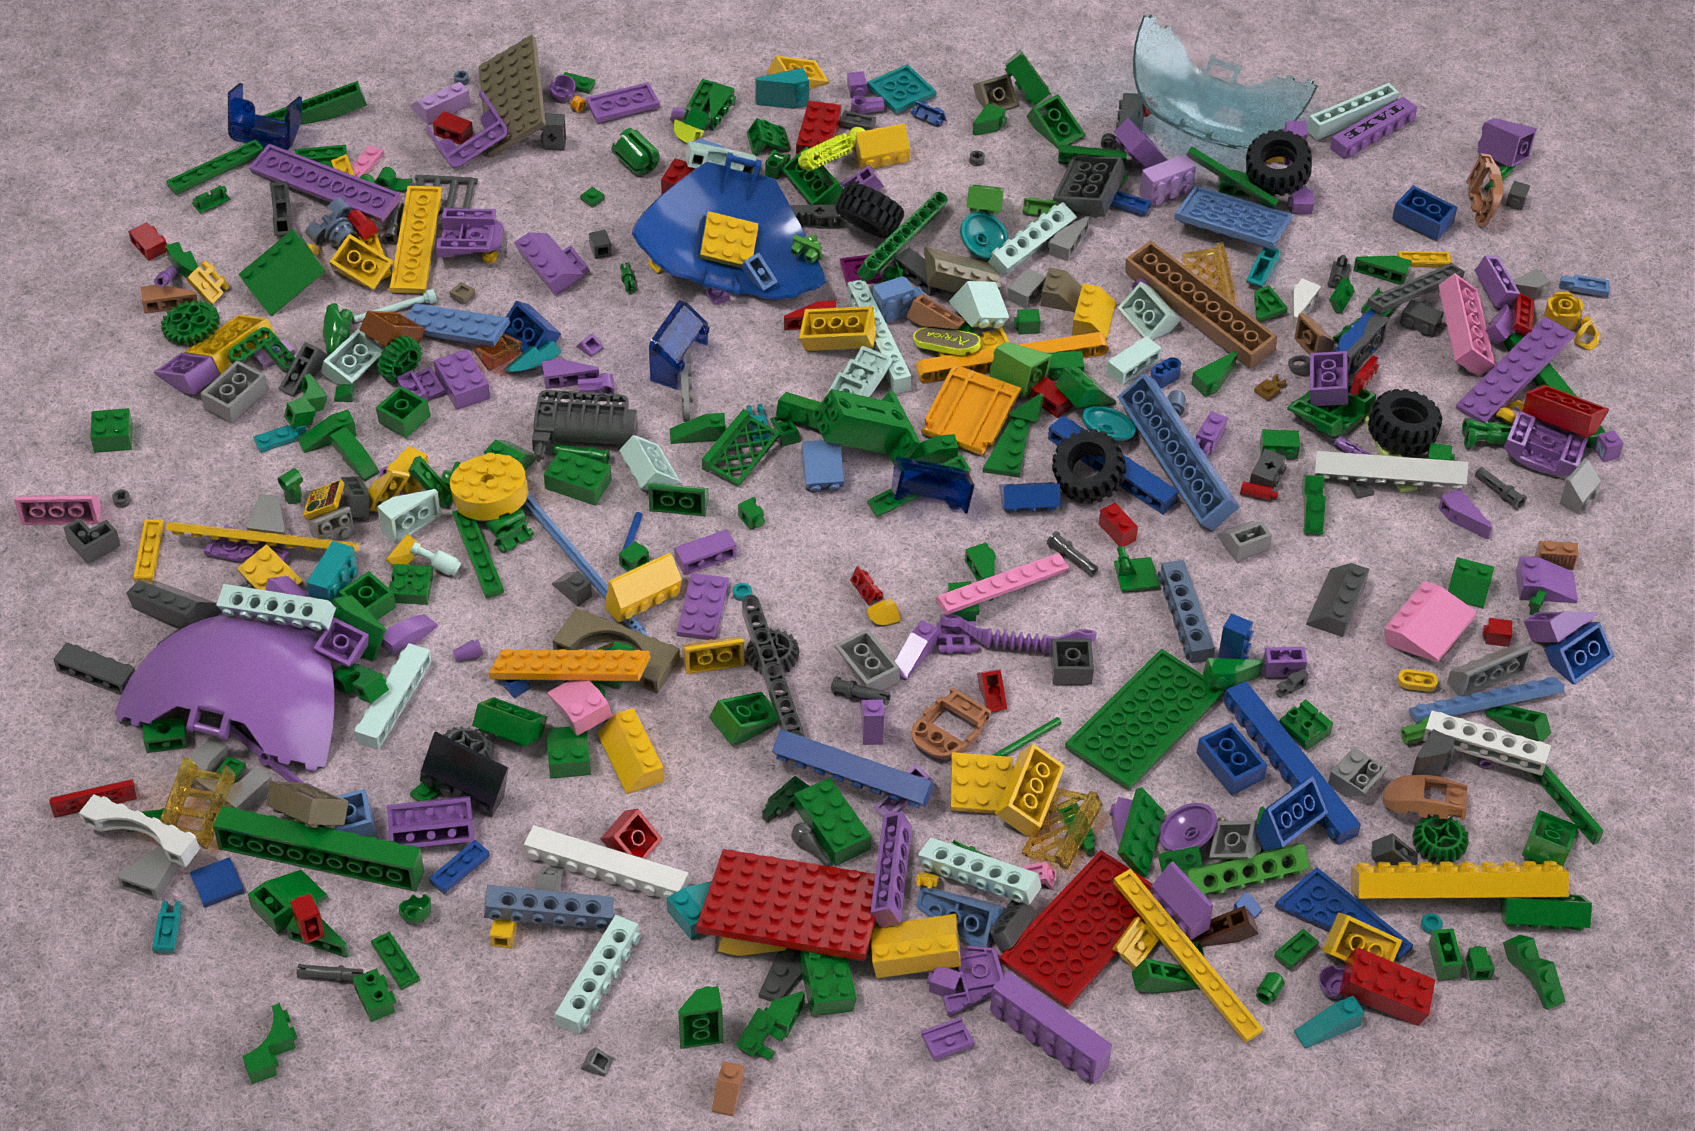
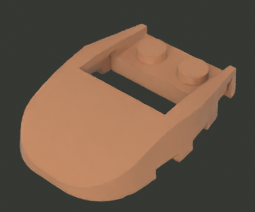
M1481 153L1466 180V184H1469L1470 187L1468 192L1469 199H1473L1471 209L1472 212H1476L1475 221L1479 227H1485L1489 224L1501 202L1503 181L1501 172L1491 155ZM1489 173V181L1493 182V187L1488 191V199H1485L1480 186Z
M952 687L947 697H939L933 706L927 707L922 712V717L912 727V741L919 749L935 758L951 760L952 752L963 753L977 740L990 718L991 710ZM945 708L976 726V729L964 742L933 724Z
M1402 776L1394 779L1385 787L1383 804L1388 809L1403 814L1413 811L1418 812L1419 817L1427 818L1428 814L1439 815L1440 819H1448L1449 816H1454L1465 820L1468 786L1439 776ZM1430 787L1441 789V793L1446 794L1445 802L1424 798V790H1430Z

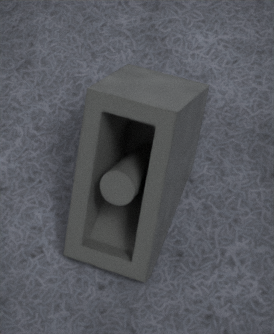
M579 571L566 573L552 583L557 590L577 607L592 597L591 581Z
M1393 833L1372 841L1371 855L1375 862L1391 863L1390 865H1399V862H1410L1411 865H1417V853Z

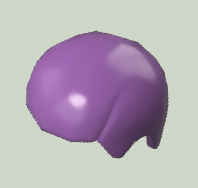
M558 75L550 83V94L559 101L569 100L575 92V81L567 75Z
M1328 965L1321 970L1318 976L1319 986L1326 996L1334 999L1345 997L1339 994L1344 968Z

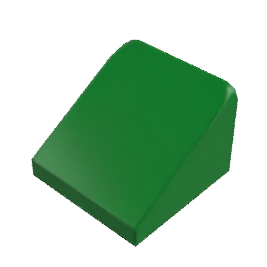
M354 383L337 386L334 402H353Z

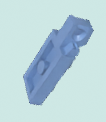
M1575 274L1574 277L1561 276L1559 288L1608 297L1610 281Z

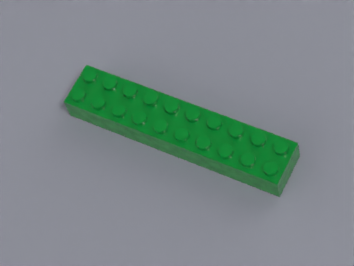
M222 806L213 824L219 850L417 892L424 874L421 848L413 845L407 846L394 841L379 840L371 836L365 837L353 832L338 831L334 828L307 827L305 823L281 819L273 815L258 814L254 811L239 810L235 807Z

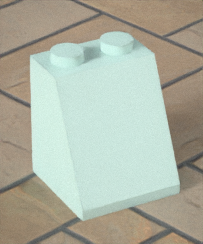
M967 281L949 301L971 327L1000 328L1009 319L996 282Z

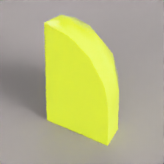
M675 119L674 121L676 136L686 143L694 141L697 137L701 138L704 133L703 130L687 125L680 120Z

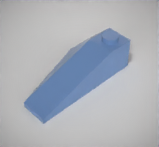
M920 886L916 907L930 917L956 914L958 935L962 937L961 940L968 945L988 948L993 941L990 929L1005 909V907L934 888L929 889L926 886Z

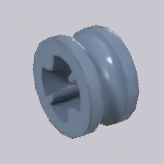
M463 70L455 72L454 83L461 82L463 85H467L469 83L468 73Z

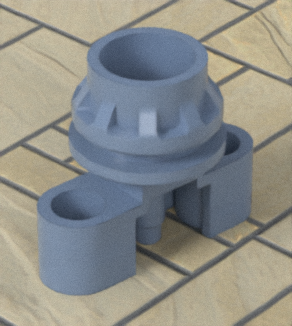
M342 198L334 199L327 206L332 213L329 216H322L324 222L321 225L313 221L305 231L307 236L317 245L326 240L332 246L340 247L349 234L358 239L354 225L347 219L352 208Z

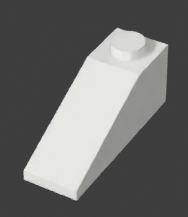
M1303 278L1298 284H1294L1291 291L1293 294L1292 329L1294 330L1297 326L1299 313L1306 315L1319 299L1321 286Z

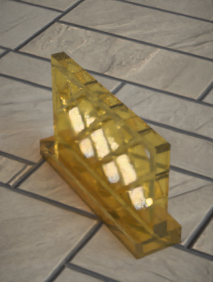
M1223 242L1216 243V248L1182 253L1184 265L1191 271L1193 269L1198 270L1199 272L1196 275L1200 278L1204 273L1209 275L1206 280H1203L1235 303L1234 288ZM1207 255H1215L1211 260L1205 258ZM1187 258H1196L1197 260L1192 263ZM1201 261L1207 263L1204 267L1198 265ZM1210 266L1217 268L1214 272L1207 270ZM1213 278L1220 280L1217 284L1210 282Z
M1057 788L1042 826L1029 837L1021 852L1023 856L1057 863L1060 868L1068 870L1103 806L1097 792L1089 791L1088 794ZM1060 796L1068 797V800L1057 804ZM1084 800L1081 806L1074 807L1073 803ZM1069 805L1072 806V810L1064 814L1061 813L1060 809ZM1056 811L1059 812V816L1048 820L1050 814ZM1076 815L1074 821L1066 824L1065 819ZM1063 821L1064 826L1055 830L1052 829V825ZM1047 827L1050 828L1051 832L1042 836L1039 835L1041 830ZM1067 831L1064 838L1057 840L1056 835ZM1054 837L1055 842L1047 846L1043 845V841ZM1041 844L1042 848L1030 851L1032 846ZM1058 847L1054 856L1047 854L1048 851Z

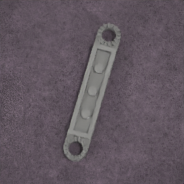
M679 336L683 420H690L689 403H693V392H689L692 389V379H688V376H692L691 366H688V363H691V353H687L686 336Z

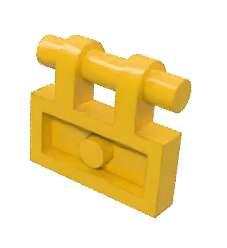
M204 260L200 265L205 270L203 271L199 266L185 280L210 305L224 293L219 288L220 286L224 291L230 286L226 279L215 271V267Z

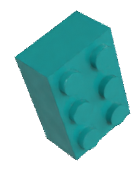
M335 541L331 542L306 582L309 596L329 600L332 603L333 598L339 597L338 591L357 578L359 570L356 565L354 547Z

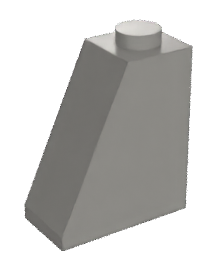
M259 495L247 530L286 535L278 496Z
M159 845L119 873L117 878L121 889L158 901L181 865L169 861L164 849Z

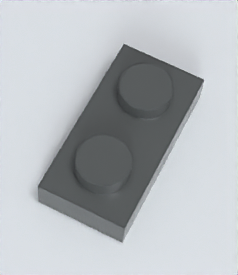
M844 110L839 126L847 128L861 127L865 130H872L876 124V117Z

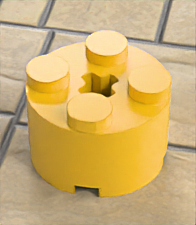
M1556 292L1548 299L1544 317L1551 319L1570 331H1574L1581 318L1584 307L1583 302L1579 297L1577 299L1573 297V294L1570 292Z

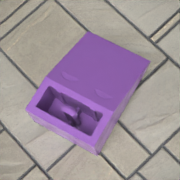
M1536 612L1524 620V624L1532 642H1554L1557 644L1563 642L1569 634L1576 633L1582 625L1592 622V619L1598 613Z

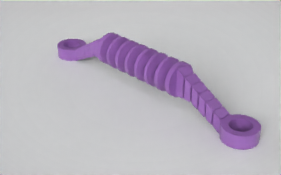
M942 614L940 616L941 625L948 627L959 626L987 648L994 642L996 649L999 643H1002L1003 649L1009 644L1011 650L1017 645L1018 651H1021L1022 647L1025 646L1026 652H1029L1030 647H1033L1034 653H1036L1040 647L1042 654H1045L1051 650L1052 638L1092 639V642H1094L1097 635L1096 631L1090 629H1077L1058 637L1044 634L1042 640H1039L1037 633L1034 639L1031 638L1030 633L1024 638L1023 632H1020L1019 636L1016 637L1015 631H1012L1011 636H1008L1007 630L1004 631L1003 635H1000L999 629L993 635L991 628H977L960 616L954 614Z

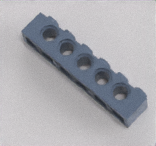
M1179 560L1162 563L1161 571H1158V579L1160 583L1163 582V594L1165 597H1168V608L1170 612H1173L1174 626H1178V637L1180 641H1183L1184 655L1188 656L1190 663L1207 661V658H1213L1215 647L1185 561Z
M487 885L484 897L483 918L605 930L614 918V897Z

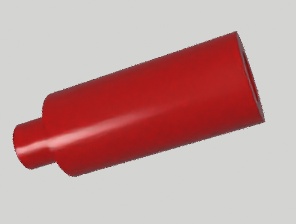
M1245 481L1242 482L1240 490L1242 495L1267 501L1270 498L1277 500L1279 493L1272 491L1271 487Z

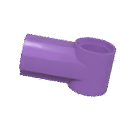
M855 96L851 100L850 111L860 114L884 111V100L882 97L865 99L862 96Z
M602 373L597 378L578 379L579 392L614 394L613 376L609 373Z

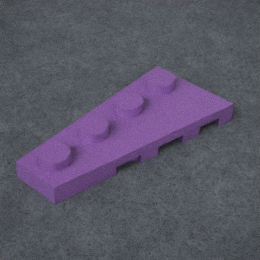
M221 537V540L213 539L203 551L206 556L244 563L264 547L266 542L259 541V544L247 543L246 539H240V542L228 541V537ZM269 546L284 562L289 559V551L277 546Z

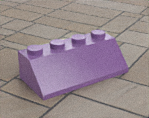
M528 232L514 242L520 255L554 295L559 294L584 277L582 272L548 233Z

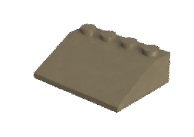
M924 247L928 286L957 293L967 281L996 282L1000 290V276L989 263Z

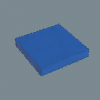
M230 857L190 872L204 908L244 893L243 886Z

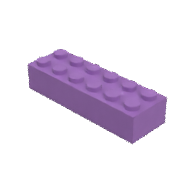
M1007 971L992 987L990 1003L992 1014L996 1018L1006 1021L1013 1030L1020 1031L1031 1043L1038 1044L1046 1054L1056 1057L1064 1067L1071 1068L1077 1072L1081 1079L1088 1080L1093 1084L1109 1067L1112 1049L1110 1042L1013 973Z

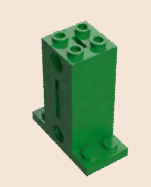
M831 389L812 415L825 442L887 454L895 468H902L920 444L904 409L893 391H888L883 399L879 400Z

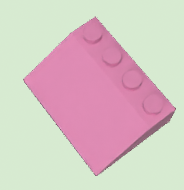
M1423 581L1384 628L1386 645L1439 662L1475 618L1477 612L1443 587Z

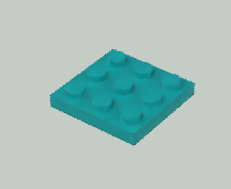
M908 64L867 82V87L877 97H882L884 104L895 114L915 106V100L924 102L936 96V90Z

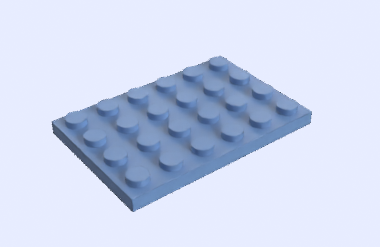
M1195 185L1175 213L1174 219L1183 224L1195 225L1200 229L1205 228L1217 234L1228 235L1233 239L1238 238L1250 244L1254 243L1261 245L1263 248L1273 249L1291 222L1293 214Z

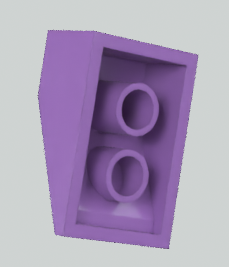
M187 353L178 354L154 371L155 375L182 393L192 395L200 393L202 388L210 385L220 376L212 357Z
M1520 556L1516 568L1519 600L1530 601L1532 595L1536 596L1538 591L1542 590L1546 592L1544 601L1578 602L1573 571L1539 557Z

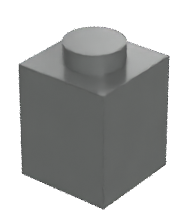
M1514 181L1508 194L1506 206L1522 210L1531 185Z
M606 230L589 233V245L594 258L611 256V242Z

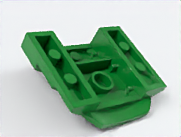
M1348 382V404L1311 405L1309 390L1302 397L1291 402L1287 410L1302 416L1303 420L1317 425L1316 429L1330 436H1340L1352 430L1368 415L1375 403L1376 394L1364 389L1357 396L1350 393L1352 383Z

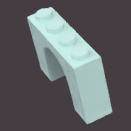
M688 141L685 155L687 166L692 168H698L705 162L724 166L728 152L733 153L734 156L756 161L754 154ZM731 162V169L753 174L754 167Z

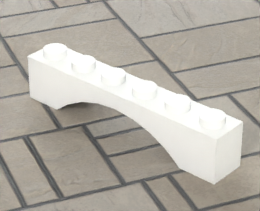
M93 794L79 812L84 825L100 832L127 829L147 834L162 846L169 861L185 868L200 849L196 836L191 832L185 833L180 831L174 825L168 826L157 818H149L138 810H130L125 805L113 803L104 796L101 798Z

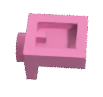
M1047 861L1023 866L1024 869L1039 874L1041 885L1046 884L1049 889H1054L1056 873Z

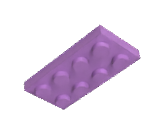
M649 82L586 97V104L596 123L660 108V102Z
M691 573L678 624L677 636L702 640L716 639L729 578Z

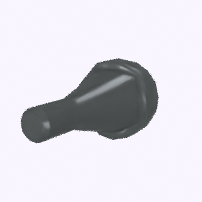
M806 822L796 824L791 832L793 841L814 854L824 866H830L831 860L822 851L814 835L815 830Z

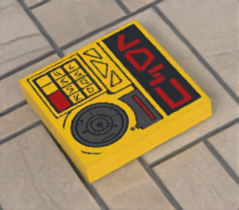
M342 479L310 491L303 517L306 520L338 509L345 485Z

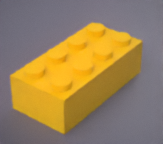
M1035 744L1028 746L1019 753L995 815L1027 837L1040 829L1065 765Z

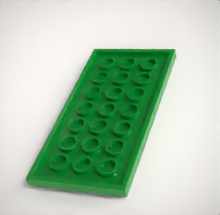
M1161 648L1065 743V748L1127 790H1130L1225 694V689L1208 688L1204 675Z

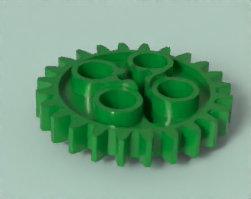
M192 300L189 304L185 301V305L178 303V308L172 307L173 311H167L168 316H163L164 321H161V329L168 342L172 341L174 345L179 343V346L186 343L189 346L191 342L196 345L198 340L203 342V338L209 339V334L214 335V330H218L217 325L220 324V317L213 304L209 305L208 301L202 303L201 300L195 303Z

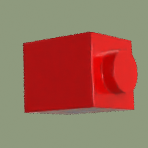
M1489 618L1487 625H1483L1482 630L1485 644L1509 647L1512 638V620Z

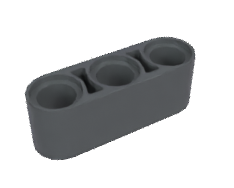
M1011 900L991 927L990 934L999 950L1005 951L1012 948L1035 917V911L1031 904L1027 905Z

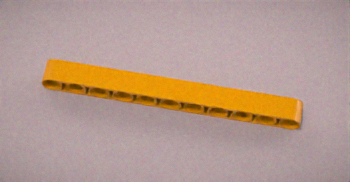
M1101 332L1018 344L1045 353L1082 351L1083 358L1105 355L1109 351L1106 339ZM995 348L979 350L971 354L966 352V355H947L922 359L915 364V368L922 383L945 380L954 365L986 374L991 372L990 367L993 363Z

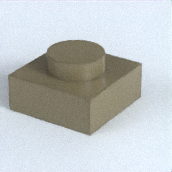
M462 282L450 291V297L463 304L475 295V289Z

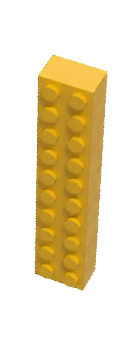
M1446 861L1440 862V865H1432L1431 862H1419V865H1411L1410 862H1399V865H1390L1391 863L1378 862V865L1358 862L1357 865H1351V891L1359 899L1569 897V872L1557 864L1556 861H1544V864H1536L1534 861H1523V864H1515L1513 861H1503L1502 864L1483 861L1482 865H1474V862L1463 861L1461 865H1453V862Z

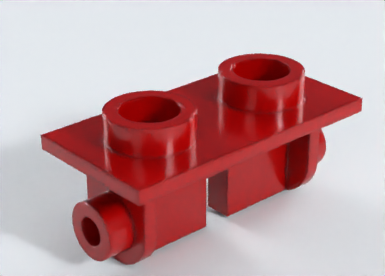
M857 566L850 581L868 606L872 604L873 600H882L883 592L877 585H873L874 581L869 576V573Z

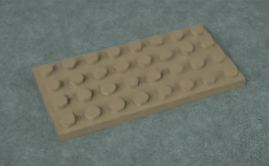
M530 35L479 66L481 90L507 127L506 137L487 149V154L490 157L497 155L546 126L536 38ZM482 101L483 113H484V112L488 111V108L486 107V105H485L484 102Z

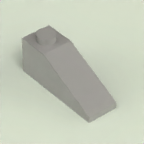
M1086 216L1061 229L1053 238H1050L1047 246L1049 248V255L1068 261L1087 233L1090 217Z

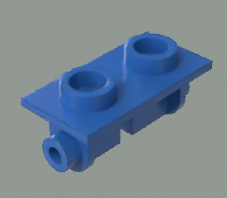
M914 101L916 108H913L911 111L913 117L924 121L926 116H928L926 122L935 126H941L943 120H947L942 109L938 107L933 108L923 101Z

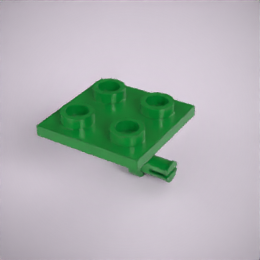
M1120 546L1117 548L1119 557L1118 560L1114 561V567L1121 592L1159 588L1151 557L1130 559L1126 554L1125 547Z

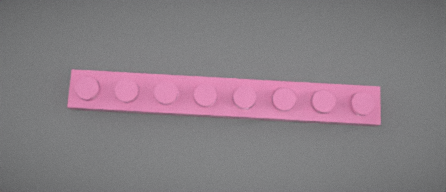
M1057 553L937 596L935 601L944 614L948 615L1062 574L1069 569V566L1062 556Z

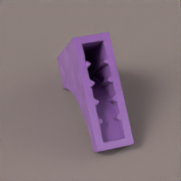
M860 698L863 745H882L884 733L883 700Z

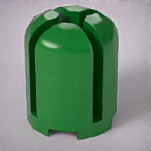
M628 128L619 134L621 138L617 141L616 145L612 144V153L635 175L642 176L648 174L649 170L652 171L656 168L660 159L659 150L638 130Z

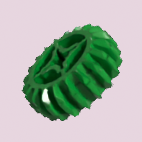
M395 337L393 342L389 341V345L385 346L384 351L381 352L382 355L378 358L379 362L377 364L379 367L378 371L384 379L395 383L397 381L396 377L408 371H414L419 366L418 362L421 361L420 357L423 354L421 352L422 348L411 337Z
M1428 814L1427 818L1421 817L1412 833V842L1416 846V852H1421V858L1427 856L1428 862L1432 859L1435 860L1436 865L1439 861L1454 863L1456 859L1460 860L1462 855L1466 853L1469 844L1465 825H1460V820L1454 821L1453 816L1448 819H1440L1439 815L1434 814L1431 816Z

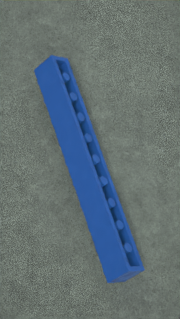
M1247 681L1226 689L1224 699L1226 708L1231 710L1237 722L1242 723L1246 728L1249 737H1253L1257 742L1258 748L1268 756L1271 765L1276 766L1280 771L1282 779L1287 780L1293 789L1308 777H1314L1328 811V814L1317 821V823L1325 828L1328 837L1339 845L1358 836L1361 823Z

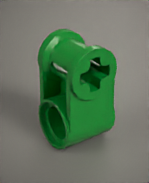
M773 150L765 161V176L778 179L783 173L781 168L790 161L791 155L778 153L777 150Z

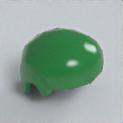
M413 894L408 900H404L399 904L400 917L409 923H421L430 916L431 898L427 894H423L421 898Z

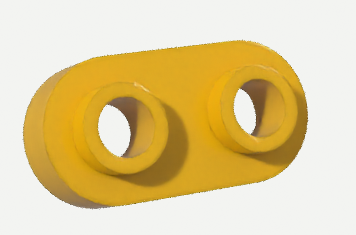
M1404 669L1399 672L1397 682L1404 689L1432 692L1437 688L1438 678L1431 672Z

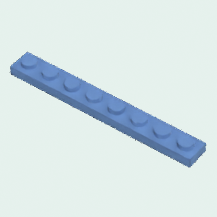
M1547 677L1544 680L1528 681L1520 685L1513 684L1506 688H1494L1487 692H1475L1468 696H1456L1449 700H1437L1435 703L1418 704L1416 707L1409 708V715L1417 723H1420L1423 719L1430 716L1432 710L1454 716L1563 693L1564 684L1556 677Z

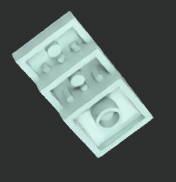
M862 346L855 360L850 359L844 372L837 374L829 391L834 389L870 397L886 374L893 359Z

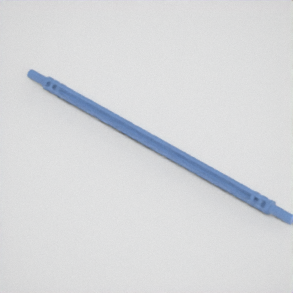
M528 493L524 503L526 508L606 600L608 585ZM634 616L623 620L631 630L647 635L645 628Z

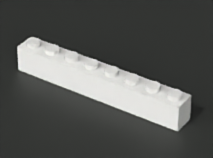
M1317 451L1315 475H1322L1324 479H1330V476L1337 477V480L1348 481L1349 478H1356L1358 482H1367L1368 479H1374L1375 483H1386L1387 480L1394 481V484L1397 485L1413 482L1414 486H1424V483L1432 484V487L1443 488V485H1451L1453 489H1462V486L1467 485L1469 462Z
M533 825L524 843L525 856L531 860H540L550 866L563 867L570 872H579L589 878L602 879L609 884H618L628 890L641 891L648 896L663 898L665 901H667V897L689 885L688 872Z

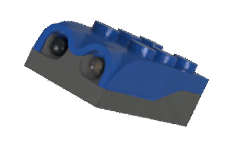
M1370 309L1366 314L1363 313L1359 321L1353 323L1347 333L1342 334L1338 347L1333 351H1347L1348 379L1384 343L1389 318L1375 312L1373 309Z

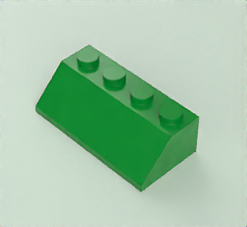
M805 147L801 152H803V151H805V150H807V149H809V148H808V147ZM800 152L781 168L811 205H836L843 188L824 166L811 171L802 169L798 163V158L801 156Z
M1569 894V897H1499L1501 918L1509 927H1520V924L1529 925L1528 927L1541 928L1544 925L1556 930H1561L1563 927H1571V930L1583 931L1584 928H1590L1592 902L1583 895Z

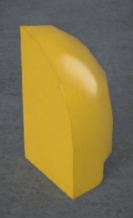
M891 598L880 601L867 610L870 620L878 625H890L901 621L896 602Z

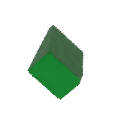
M777 416L770 418L774 430L780 432L779 440L782 446L800 442L799 431L792 421Z

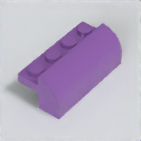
M470 796L387 805L389 841L416 847L474 841Z

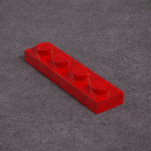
M1521 293L1514 303L1513 329L1519 334L1527 335L1529 332H1532L1534 299Z
M1372 355L1356 374L1350 390L1351 394L1357 396L1373 379L1374 374H1377L1380 364H1377L1379 357Z

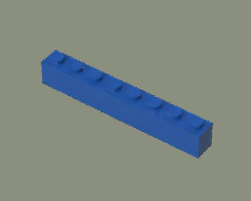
M1063 415L1049 427L1048 439L1061 446V441L1065 437L1068 439L1071 437L1070 434L1074 432L1076 434L1081 433L1080 430L1084 428ZM1089 455L1083 457L1080 461L1095 471L1100 472L1105 465L1106 459L1098 455ZM1123 455L1126 462V473L1124 474V482L1119 483L1121 488L1162 515L1177 503L1179 491L1175 487Z
M780 729L772 749V753L777 756L776 759L785 763L788 760L793 761L795 766L802 769L807 767L813 768V772L819 775L831 774L834 780L844 782V779L851 781V785L860 789L863 786L868 787L870 792L877 795L882 793L888 794V798L900 802L901 799L906 800L909 806L918 809L920 806H927L934 787L933 782L782 729Z

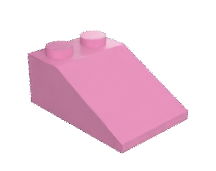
M569 680L547 692L576 736L612 717L609 703L599 689L589 680Z

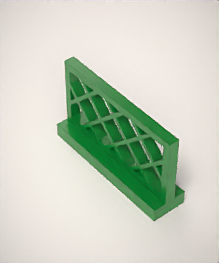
M1060 144L1058 151V162L1070 163L1073 155L1122 157L1125 168L1127 153L1124 150Z
M743 409L702 458V470L706 472L712 471L739 487L780 437V432L751 417L750 412ZM751 423L757 426L758 430L747 431V427ZM769 433L773 435V437L768 440H763L762 434ZM759 435L760 441L750 442L749 436ZM740 437H746L747 443L737 444L736 440ZM762 446L761 452H752L751 447ZM749 447L750 453L739 454L740 448ZM736 449L737 455L727 457L726 452L728 450ZM751 458V464L742 466L741 459ZM728 461H739V466L729 468ZM725 462L727 468L719 469L715 465ZM741 471L742 475L739 479L731 476L730 472Z

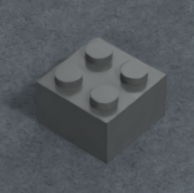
M1052 638L1050 653L1052 683L1092 684L1094 673L1092 639Z

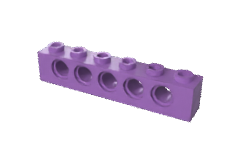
M902 811L883 815L871 914L875 916V920L881 928L898 925L901 922L912 826Z

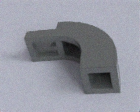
M288 181L270 183L273 207L274 236L286 235L293 229Z

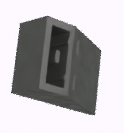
M1123 93V100H1119V110L1121 111H1118L1117 120L1119 122H1116V129L1129 118L1142 131L1144 94ZM1116 141V145H1119V150H1124V147Z

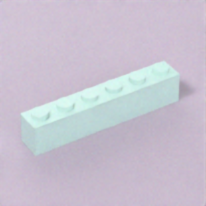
M1387 83L1310 115L1307 132L1318 141L1344 130L1398 100L1399 92L1390 83Z
M408 643L405 650L401 651L399 660L391 667L390 674L386 679V685L389 690L365 710L363 719L355 726L354 734L358 744L377 750L380 749L432 662L429 649Z

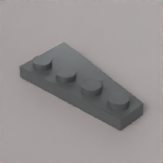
M786 948L785 951H778L760 989L759 998L772 1002L788 994L796 981L802 977L799 963L801 950Z

